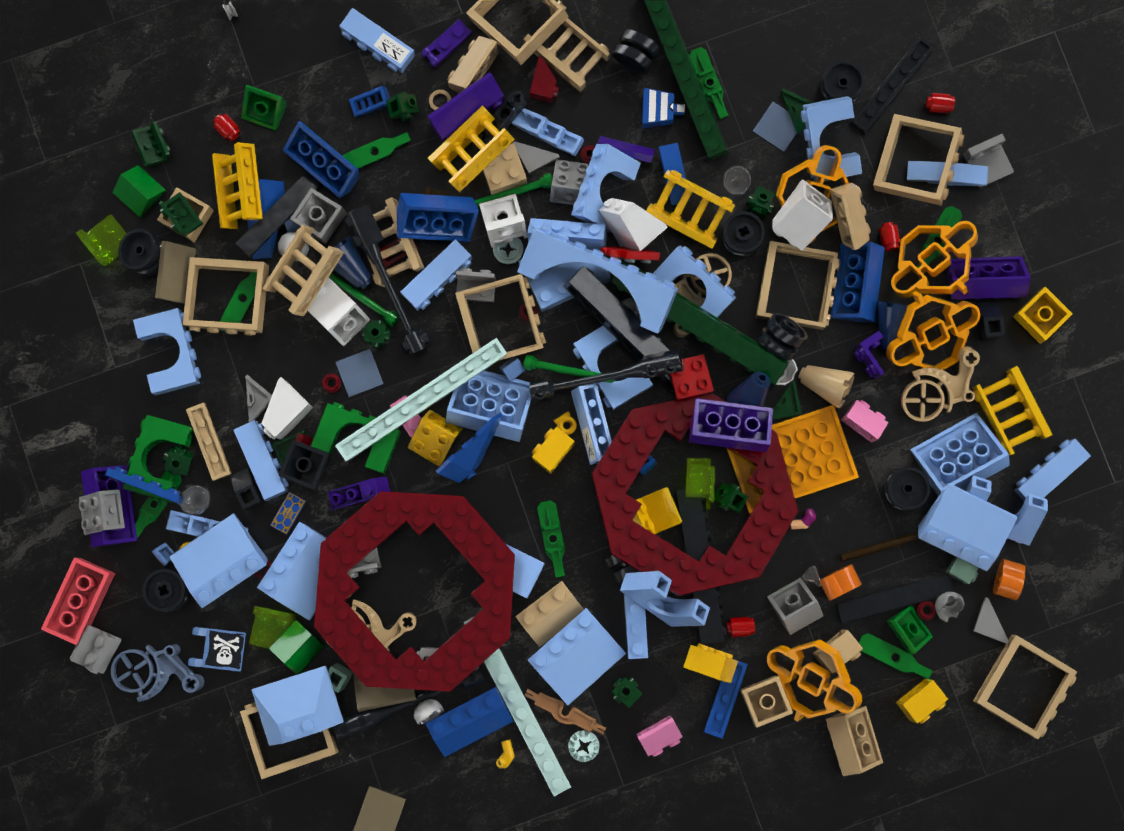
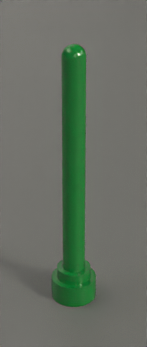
M551 173L544 174L538 181L474 201L477 207H480L479 204L509 195H519L541 187L543 189H551Z
M333 273L330 274L329 278L338 287L381 315L388 326L393 327L399 319L395 311L385 310Z
M526 355L524 360V370L529 371L539 368L579 377L603 374L538 361V358L532 355ZM615 379L603 382L613 383Z

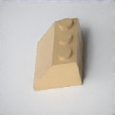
M478 36L476 41L473 40L470 43L468 53L460 58L456 71L453 70L448 76L449 88L460 94L485 75L499 54L498 45L495 40Z
M848 183L830 189V194L842 244L857 250L870 240L869 234L871 231L864 217L866 216V210L860 200L862 197L861 189L853 183Z
M561 581L515 617L540 647L560 632L584 609Z
M866 706L857 708L849 714L840 713L826 719L843 776L860 774L883 763Z

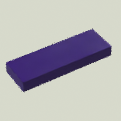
M600 136L597 143L609 144L633 159L649 163L652 162L655 149Z

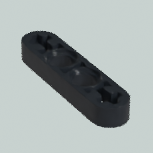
M521 91L512 92L492 115L495 120L491 123L497 125L499 131L503 128L507 129L527 104L525 95ZM516 98H517V99H521V101H520V102H517V101L515 102V99H516ZM504 111H510L508 118H501ZM486 128L478 135L485 145L494 138ZM472 142V146L479 152L480 149Z

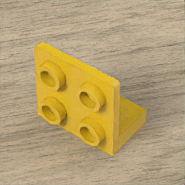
M429 410L422 417L408 448L437 466H441L453 442L460 435L463 428L445 423L446 418Z
M668 487L636 500L642 505L633 521L653 534L682 523Z

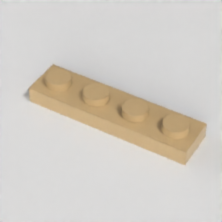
M203 402L186 409L212 481L231 475V470L206 404Z

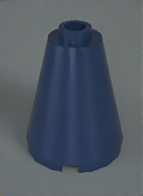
M349 235L344 241L335 246V248L343 251L344 254L333 270L356 288L361 286L363 289L371 283L370 278L372 275L358 248H356L352 237Z
M878 301L879 331L883 336L880 339V348L884 349L883 352L886 353L889 343L898 338L897 333L907 306L899 303ZM901 345L895 351H899Z
M755 372L729 393L726 402L764 407L770 386L769 377L762 372Z

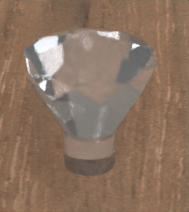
M811 566L805 571L802 579L806 582L815 583L820 587L819 580L821 578L819 577L817 567Z

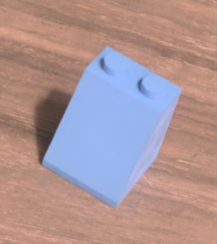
M507 545L515 554L513 592L528 598L545 563Z

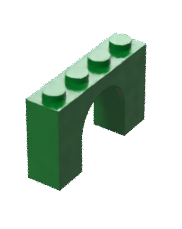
M334 402L331 405L327 403L311 447L332 454L338 436L344 428L354 424L365 426L376 417L369 415V418L361 416L362 412L351 409L350 412L345 410L342 404ZM395 429L373 444L365 465L366 468L382 474L386 473L401 434L400 430Z
M147 415L146 419L142 420L140 426L142 431L140 437L135 441L134 447L136 450L134 456L130 457L128 464L130 468L126 475L132 477L133 474L144 477V482L150 484L152 480L162 484L161 488L168 491L169 487L176 490L177 484L174 482L153 477L149 473L146 466L147 455L154 446L160 443H172L189 448L194 430L186 425ZM123 482V489L172 503L170 500Z

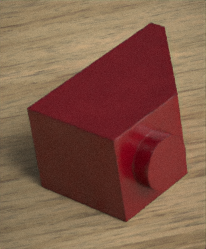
M539 57L530 90V98L552 103L553 97L557 98L559 87L556 86V79L544 59Z

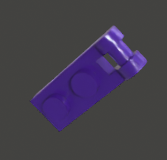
M458 19L431 45L423 49L421 55L430 61L429 64L435 68L472 35V32ZM435 50L439 53L438 56L433 54Z

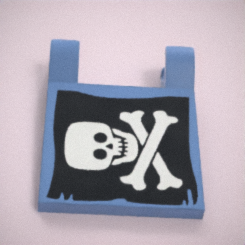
M203 627L193 628V635L206 636L203 659L189 658V666L241 672L246 633Z

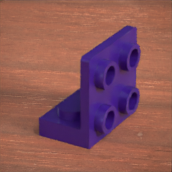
M880 331L854 348L856 351L854 352L855 357L859 362L862 361L864 363L866 373L875 380L885 374L870 352L881 344L879 340L883 336Z

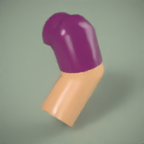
M806 509L801 520H793L790 525L791 530L809 528L816 519L814 510Z

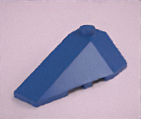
M258 179L262 216L285 194L283 181ZM247 220L248 230L258 220ZM278 230L252 256L253 260L273 257Z
M499 413L492 417L474 434L476 437H472L461 446L463 450L460 449L454 455L452 454L436 472L458 483L465 479L469 481L476 475L475 470L480 466L503 415Z

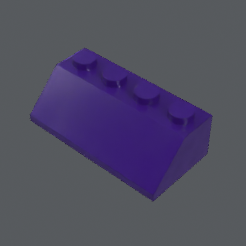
M489 72L428 115L430 126L443 143L482 105L489 112L492 109L497 110L505 101L504 95L492 74Z
M1023 257L971 258L969 280L964 284L968 292L964 295L957 289L954 293L950 294V298L962 300L1028 297L1031 277ZM951 259V265L946 268L947 286H950L964 275L966 259Z
M696 398L690 424L689 443L766 452L771 444L773 408Z
M127 465L96 467L81 471L84 496L98 491L120 490L125 528L90 534L92 548L137 541L131 492L123 489V482L105 475L108 468L114 470L115 467H119L127 471Z

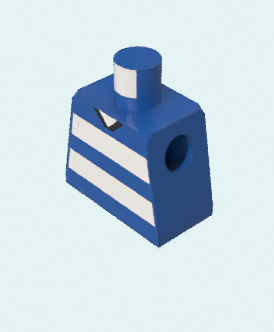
M644 88L642 128L671 125L673 123V115H684L685 104L674 103L673 93Z

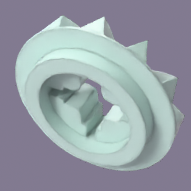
M518 237L509 243L511 248L516 249L510 251L509 257H507L506 251L501 250L506 248L508 243L503 241L495 244L493 253L501 263L507 265L516 263L523 254V244Z
M581 730L571 736L568 749L574 759L587 762L593 760L598 754L599 741L592 732ZM579 739L584 743L591 741L587 746L589 753L584 750L576 751L580 747Z

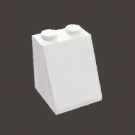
M802 179L774 217V233L779 237L787 239L791 246L803 250L833 220L832 201Z
M611 198L605 201L604 205L599 209L618 244L623 247L641 251L667 228L665 223L633 202Z
M329 277L307 310L343 346L370 321L369 317Z
M282 377L278 379L261 423L265 427L263 431L274 440L276 438L279 440L283 439L313 409Z

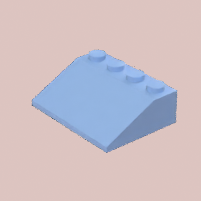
M569 262L548 268L535 280L528 277V281L541 312H544L574 298L563 286L581 267L584 266L594 273V277L604 284L611 281L608 270L590 263Z
M484 370L453 391L445 423L478 431L492 417L501 413L503 416L494 436L520 442L532 399L529 387L530 382L514 379L510 382L504 375Z
M978 413L971 415L911 449L914 458L938 496L947 483L965 491L973 475L986 479L1010 466L1008 452Z
M947 483L918 525V538L988 571L997 559L1017 520V516Z
M234 513L170 556L189 592L201 608L266 566L268 560Z
M299 522L257 588L311 621L316 609L321 542L326 537L306 524Z
M585 608L531 656L528 661L562 700L569 705L626 653L588 609Z

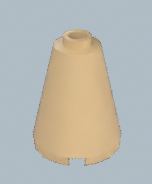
M807 365L806 368L803 367L801 369L799 378L803 385L840 409L845 402L842 398H845L850 392L855 373Z

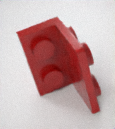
M704 354L683 359L684 371L670 374L677 400L714 391Z

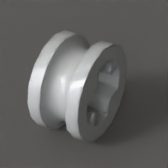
M229 1L228 5H222L229 20L233 16L238 17L231 1Z

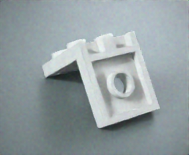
M516 194L479 204L491 248L495 247V244L499 242H513V239L524 236V238H528L523 214H521ZM505 213L508 215V218L497 219L499 214Z

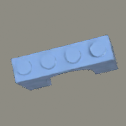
M845 96L803 105L801 118L806 124L804 138L809 144V148L806 149L808 159H813L815 151L820 147V135L828 124L854 118L852 98ZM853 152L841 155L842 160L839 168L843 169L846 177L862 174L859 154ZM822 153L816 172L829 176L835 156H828ZM810 174L811 178L817 181L818 176Z
M596 144L571 215L586 223L606 224L607 233H612L599 211L604 205L600 197L601 182L608 173L622 180H635L641 163L609 144Z
M678 246L653 274L657 276L656 279L662 282L668 280L672 283L681 274L696 275L703 281L706 287V299L701 307L714 316L719 317L736 299L733 295L735 292L728 285L723 286L719 282L721 279L714 272H708L705 269L707 267L705 263L700 259L696 260L691 256L693 253L686 246Z
M178 308L133 320L137 338L141 341L168 335L174 337L180 347V355L174 366L167 370L147 375L151 393L154 395L200 384L199 378H201L199 367H196L194 360H197L196 353L190 346L192 337L190 331H187L186 326L183 325L184 312L182 313Z
M601 326L573 343L574 349L572 351L577 359L581 358L585 365L582 366L584 370L600 373L597 365L599 355L604 349L613 345L618 340L604 326ZM626 378L621 381H614L613 383H596L598 392L601 391L604 395V398H602L607 408L611 407L612 410L617 409L653 386L649 378Z
M973 475L965 491L987 501L991 494V481ZM1028 494L1022 508L1015 514L1017 520L1007 539L1030 546L1048 511L1047 499Z
M660 571L625 574L620 591L669 626L705 625L710 607L699 599H674L668 597L667 594L672 580Z

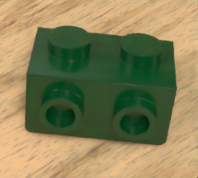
M153 121L150 126L132 130L131 135L145 167L167 161L170 155V148L165 143L162 128L157 125L156 121Z
M181 192L165 203L163 201L159 202L162 207L160 212L166 219H171L173 222L171 227L177 235L181 233L186 237L203 225V222Z

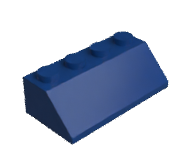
M301 121L297 123L283 151L339 198L351 192L359 179L358 169Z
M401 193L397 205V237L454 241L456 239L457 241L470 242L479 209L473 197Z
M867 242L859 249L853 250L840 243L838 257L840 265L836 273L837 282L834 289L831 318L855 322H875L885 247L873 242Z
M496 686L428 721L426 726L441 753L446 757L514 722Z

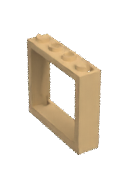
M478 0L466 12L470 20L492 40H495L520 65L569 17L565 11L567 8L560 0L557 2L555 0H541L555 13L518 49L483 18L499 0Z
M894 114L873 184L875 191L942 206L943 200H946L949 189H947L948 182L953 180V165L958 163V148L963 145L965 135H962V128ZM902 125L953 136L937 193L885 182Z
M770 241L767 248L755 318L769 320L773 315L765 312L776 252L829 261L819 321L815 322L789 317L802 327L823 330L826 325H829L831 317L828 314V309L832 307L834 296H831L832 288L835 289L837 277H834V274L840 265V259H837L838 253L808 247L800 250L798 247L795 248L790 244Z
M190 257L183 325L188 327L189 331L200 332V329H207V332L219 333V330H224L227 334H237V331L249 336L262 333L267 292L262 288L268 277L269 265L265 262ZM199 269L257 272L252 324L193 320Z
M519 274L455 293L472 353L481 347L466 296L519 281L536 344L506 352L508 355L500 360L544 348L543 344L546 343L544 333H540L538 325H541L538 314H534L532 308L535 306L533 295L529 296L527 288H530L528 277Z
M1011 634L1008 644L1004 646L973 702L1029 736L1039 739L1045 735L1047 731L1046 725L1049 720H1053L1056 716L1057 706L1065 700L1067 696L1065 692L1068 687H1071L1076 681L1075 675L1077 671L1019 636ZM1019 645L1066 673L1034 730L987 702Z
M256 703L245 705V710L240 711L261 779L338 753L332 730L328 728L323 730L328 748L266 768L249 716L252 713L258 712Z

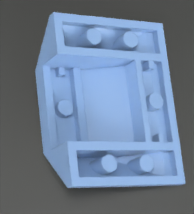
M326 666L251 689L269 746L283 744L315 734L344 722Z

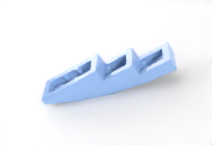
M525 108L511 123L524 132L575 157L584 142L583 137L573 134L564 127L550 122L546 117Z
M908 161L907 180L939 184L945 162ZM961 163L953 165L952 171H954L952 182H948L949 186H987L988 166Z
M170 510L166 529L200 536L220 521Z

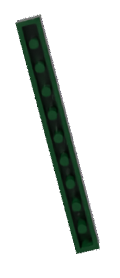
M644 0L708 158L713 161L728 154L729 150L667 0Z
M623 262V263H622V264L625 265V266H628L629 264H630V265H633V264H631L630 262ZM639 269V272H642V273L646 274V272H644L643 270ZM614 276L611 281L615 284L614 287L621 292L626 291L631 294L620 279ZM677 292L666 318L668 322L679 324V328L684 332H691L696 335L695 338L700 342L711 344L714 351L720 354L723 352L729 356L728 359L730 361L746 366L745 370L749 373L762 372L766 374L770 379V385L772 383L776 385L790 362L774 356L758 342Z

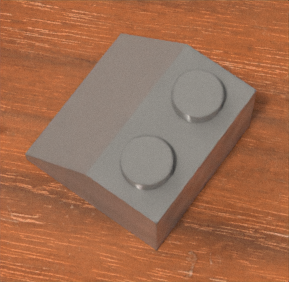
M311 188L290 220L299 227L305 225L314 228L315 230L311 236L327 244L347 213L342 206Z
M801 578L767 596L781 623L790 635L824 616L818 601Z

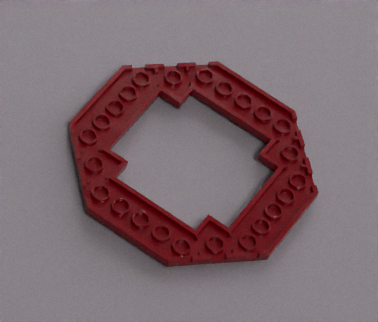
M713 393L632 409L592 473L611 555L638 572L660 571L672 580L669 591L677 596L759 578L798 513L778 435L775 431L771 430V444L766 452L727 448L756 466L747 483L762 491L763 494L726 556L713 547L708 546L700 561H697L632 521L642 504L628 496L626 492L660 437L666 432L681 442L690 427L696 398L726 402Z
M380 491L321 542L314 627L366 687L451 692L510 639L515 554L464 496ZM406 521L419 536L435 523L485 580L471 593L483 610L425 661L422 660L412 647L405 651L398 659H395L345 601L360 588L347 572L354 568Z

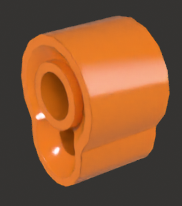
M1002 559L995 577L993 593L1017 600L1024 585L1025 565Z
M852 564L819 580L829 601L862 585Z

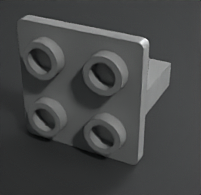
M87 625L70 656V660L84 666L94 674L98 672L103 674L121 639L91 625Z

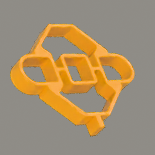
M823 145L815 151L813 159H808L783 173L776 193L781 207L785 203L782 195L788 178L806 168L808 173L818 176L816 182L811 180L806 182L810 185L825 188L823 195L827 198L830 197L831 187L823 184L824 179L836 181L841 178L843 185L848 184L849 182L843 169L839 168L842 160L839 150L829 145ZM831 149L835 154V160L830 175L816 172L821 154ZM836 217L822 231L836 224Z
M961 221L952 228L950 226L918 225L904 236L900 243L899 271L893 275L891 280L894 293L898 297L909 298L913 296L912 293L915 291L921 294H952L959 289L965 295L968 292L964 284L969 280L971 248L978 240L974 224L968 221ZM960 230H971L974 233L972 238L960 248H955L949 241ZM920 233L941 234V240L946 246L941 247L938 243L934 242L918 255V261L921 265L919 268L911 261H904L906 245ZM937 250L945 260L934 269H931L923 260ZM949 252H953L958 258L966 259L964 275L950 286H928L929 282L924 273L928 272L932 277H936L950 266L952 261L948 254ZM911 270L921 278L908 290L896 288L897 282Z
M915 291L912 293L915 302L907 306L897 333L898 338L891 341L886 349L887 358L898 366H906L911 363L923 368L945 370L959 361L958 353L965 346L970 333L969 329L979 322L980 310L976 305L968 301H961L955 304L930 295L922 296L921 293ZM931 301L945 304L942 312L946 322L938 317L929 319L917 327L918 338L915 333L908 330L915 310ZM967 307H971L972 315L970 319L956 327L952 316ZM938 324L942 336L929 343L925 331ZM949 329L951 334L958 337L951 357L935 366L922 362L924 354L921 345L929 350L938 348L950 340ZM911 340L915 351L900 360H895V350L900 345Z
M816 640L793 648L780 645L768 653L767 664L773 672L778 674L791 709L796 711L794 720L797 722L804 718V716L809 719L835 712L836 710L849 714L862 704L861 692L850 684L851 679L840 651L824 641ZM815 646L829 654L833 659L839 676L834 678L830 684L831 673L814 662H809L802 667L801 665L805 657L803 649ZM776 652H780L795 661L791 672L777 663L775 658ZM809 670L822 677L819 688L806 681ZM799 675L797 685L813 696L817 697L826 691L827 694L824 699L826 708L812 711L797 702L790 682ZM837 686L853 697V707L847 706L833 697Z

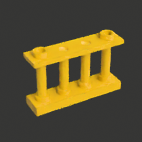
M483 105L428 157L440 171L445 168L452 175L449 182L459 192L515 140L505 128L499 131L491 123L495 118ZM485 128L494 136L487 145L478 137ZM471 142L480 149L473 158L464 150ZM457 155L466 162V165L459 171L450 163Z
M240 142L234 144L235 154L231 156L212 154L220 228L238 229L237 219L240 218L245 220L263 219L254 144ZM236 162L237 173L232 174L231 164ZM238 181L239 191L234 193L233 182ZM240 199L241 210L236 212L235 201Z
M667 170L664 177L669 180L658 202L650 203L646 211L671 228L712 249L718 239L715 237L714 232L726 210L732 213L735 207L732 204L733 201L724 196L721 198L681 177V173L675 170ZM676 183L686 189L674 212L669 213L664 210V205ZM693 192L703 198L691 221L686 222L681 219L680 215ZM709 201L720 207L710 226L704 231L698 228L697 224Z
M1018 366L1006 371L1008 374L1006 378L982 389L980 384L972 387L975 394L974 399L980 403L999 442L1009 455L1014 454L1012 447L1035 436L1040 437L1042 440L1053 435ZM1005 386H1014L1016 390L1015 395L993 406L990 405L986 397L987 395ZM1017 402H1022L1025 408L1023 413L999 423L995 415L996 412ZM1026 419L1031 420L1034 426L1032 430L1008 441L1003 430Z

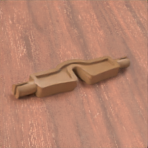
M527 689L525 697L534 700L535 705L551 712L553 717L559 722L575 724L589 732L594 730L602 735L604 734L606 727L595 723L596 719L586 715L576 707H572L569 714L565 716L561 712L564 706L562 700L550 697L542 692L537 694Z

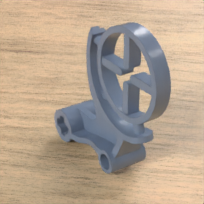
M177 644L166 646L164 650L156 651L150 645L145 647L147 649L146 652L138 649L126 650L116 656L111 666V677L115 685L125 692H137L139 696L137 697L138 702L157 695L165 687L171 674H176L179 677L183 689L188 693L201 690L204 686V678L200 674H194L191 668L180 660L178 654L181 648ZM127 653H137L145 658L144 661L134 667V670L140 669L147 663L149 665V677L145 684L138 673H133V677L140 687L137 689L127 688L120 683L132 674L131 671L117 678L116 666L120 658L128 669L133 668L132 663L126 656ZM150 654L153 656V658H154V660H155V662H156V665H157V673H155L154 663H153L151 657L149 656ZM153 678H156L153 687L143 695L142 690L150 685ZM195 680L196 683L194 686H191V683Z

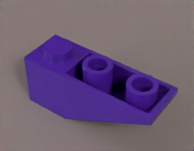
M380 477L328 491L331 509L336 510L369 502L380 491L390 492L387 477Z

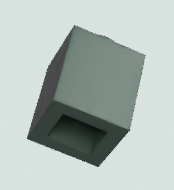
M954 556L945 573L964 584H970V582L973 583L978 576L976 571L979 567Z
M339 663L332 665L328 670L334 691L339 693L344 690L354 673Z

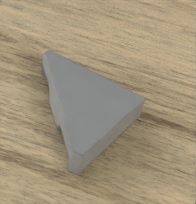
M513 142L529 174L560 158L556 153Z
M246 375L249 422H252L269 405L272 395L249 375Z
M984 597L973 631L1008 644L1009 641L989 598Z

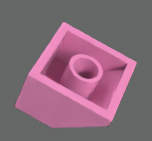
M856 400L841 421L872 443L880 438L888 422L885 421L886 417L870 410L869 404L863 400L860 402Z
M670 715L636 734L647 755H652L653 757L661 754L664 747L669 745L671 748L679 744V739L682 738L678 727Z

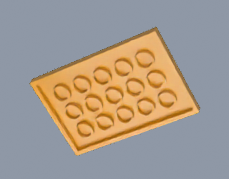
M833 405L772 425L771 430L775 431L778 435L795 499L859 478ZM727 449L741 492L749 496L745 504L750 514L763 494L762 491L747 483L756 466Z

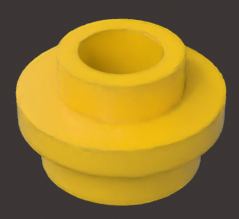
M564 416L559 419L557 427L566 435H570L576 430V421L570 416ZM565 422L570 423L569 429L563 427Z

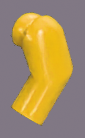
M510 739L501 742L504 752L496 761V765L500 769L507 768L515 757Z

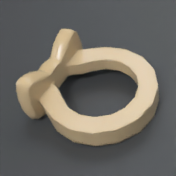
M436 90L430 95L429 104L434 111L439 108L433 104V99L436 95L443 94L447 97V102L451 100L450 94L447 91Z

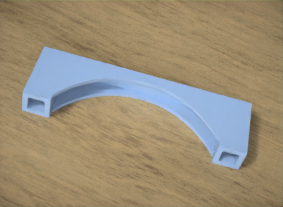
M541 226L533 230L518 268V273L535 280L548 268L562 263L584 262L600 266L618 277L630 291L640 313V326L657 334L662 330L678 291V288L674 287V283L668 280L662 282L656 279V275L646 272V274L639 272V268L630 264L625 266L621 264V260L615 257L609 259L603 256L604 253L599 250L593 249L591 251L586 249L585 244L570 242L567 236L562 234L554 235L551 233L552 230Z

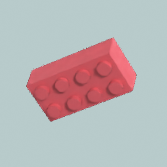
M74 557L41 630L77 645L87 625H92L115 573L82 558Z

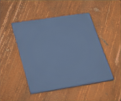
M775 102L771 103L753 130L754 133L783 152L796 135L788 111Z
M370 349L336 362L349 397L383 384Z

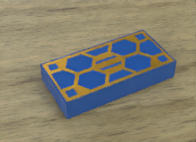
M289 492L270 526L288 535L307 501Z

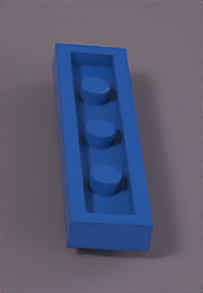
M115 467L114 470L111 468L107 469L105 475L182 505L184 497L179 495L180 491L170 487L168 491L161 488L162 484L152 480L150 484L144 482V477L133 474L132 477L126 475L127 471L119 467Z
M738 661L732 682L720 681L703 732L723 739L748 664Z

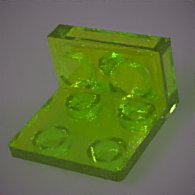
M109 215L88 232L81 229L76 234L96 260L105 267L119 256L120 242L127 233L112 215Z
M687 458L686 497H706V509H710L711 503L715 501V466H711V459Z
M254 606L253 614L256 615L249 644L270 648L291 626L296 614Z

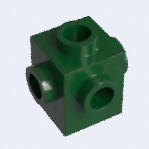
M400 92L386 100L390 119L408 121L413 118L412 116L419 113L415 94Z
M757 186L754 195L750 194L746 205L749 207L746 212H751L761 220H764L766 214H771L775 205L771 203L775 193Z
M372 320V323L367 322V326L363 327L362 338H365V342L369 344V347L380 348V346H386V341L390 340V330H388L386 324H383L384 321ZM373 330L379 331L377 336L372 335Z
M172 446L170 451H166L162 461L166 463L164 469L173 475L182 474L187 476L194 453L187 451L182 446Z
M722 482L713 499L720 503V508L728 512L732 509L740 513L749 496L740 492L741 488L733 483L727 485Z
M619 677L612 685L614 687L612 690L614 695L612 697L620 705L624 703L628 708L642 695L637 689L639 684L632 677L629 679L626 677L621 679ZM624 688L629 689V692L627 694L622 693V690Z

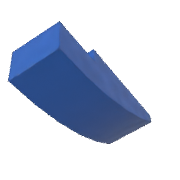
M678 143L658 146L664 175L667 170H675L682 174L681 177L686 179ZM664 177L665 184H667L669 179ZM675 183L669 195L671 205L679 203L686 188Z

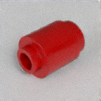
M931 93L930 96H927L926 108H929V112L948 113L954 110V96L940 93Z
M219 114L214 118L213 128L225 140L232 142L240 135L239 126L227 114Z
M893 222L881 224L882 227L878 230L881 245L885 247L884 251L899 249L901 242L898 226L893 225Z
M730 618V622H726L727 634H731L732 638L755 634L754 618Z

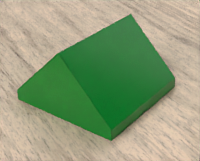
M246 85L241 119L277 130L287 104L281 96Z
M137 165L120 175L112 193L141 218L166 190Z
M909 605L886 621L909 654H915L933 637L912 605Z
M295 620L269 649L298 675L324 646Z

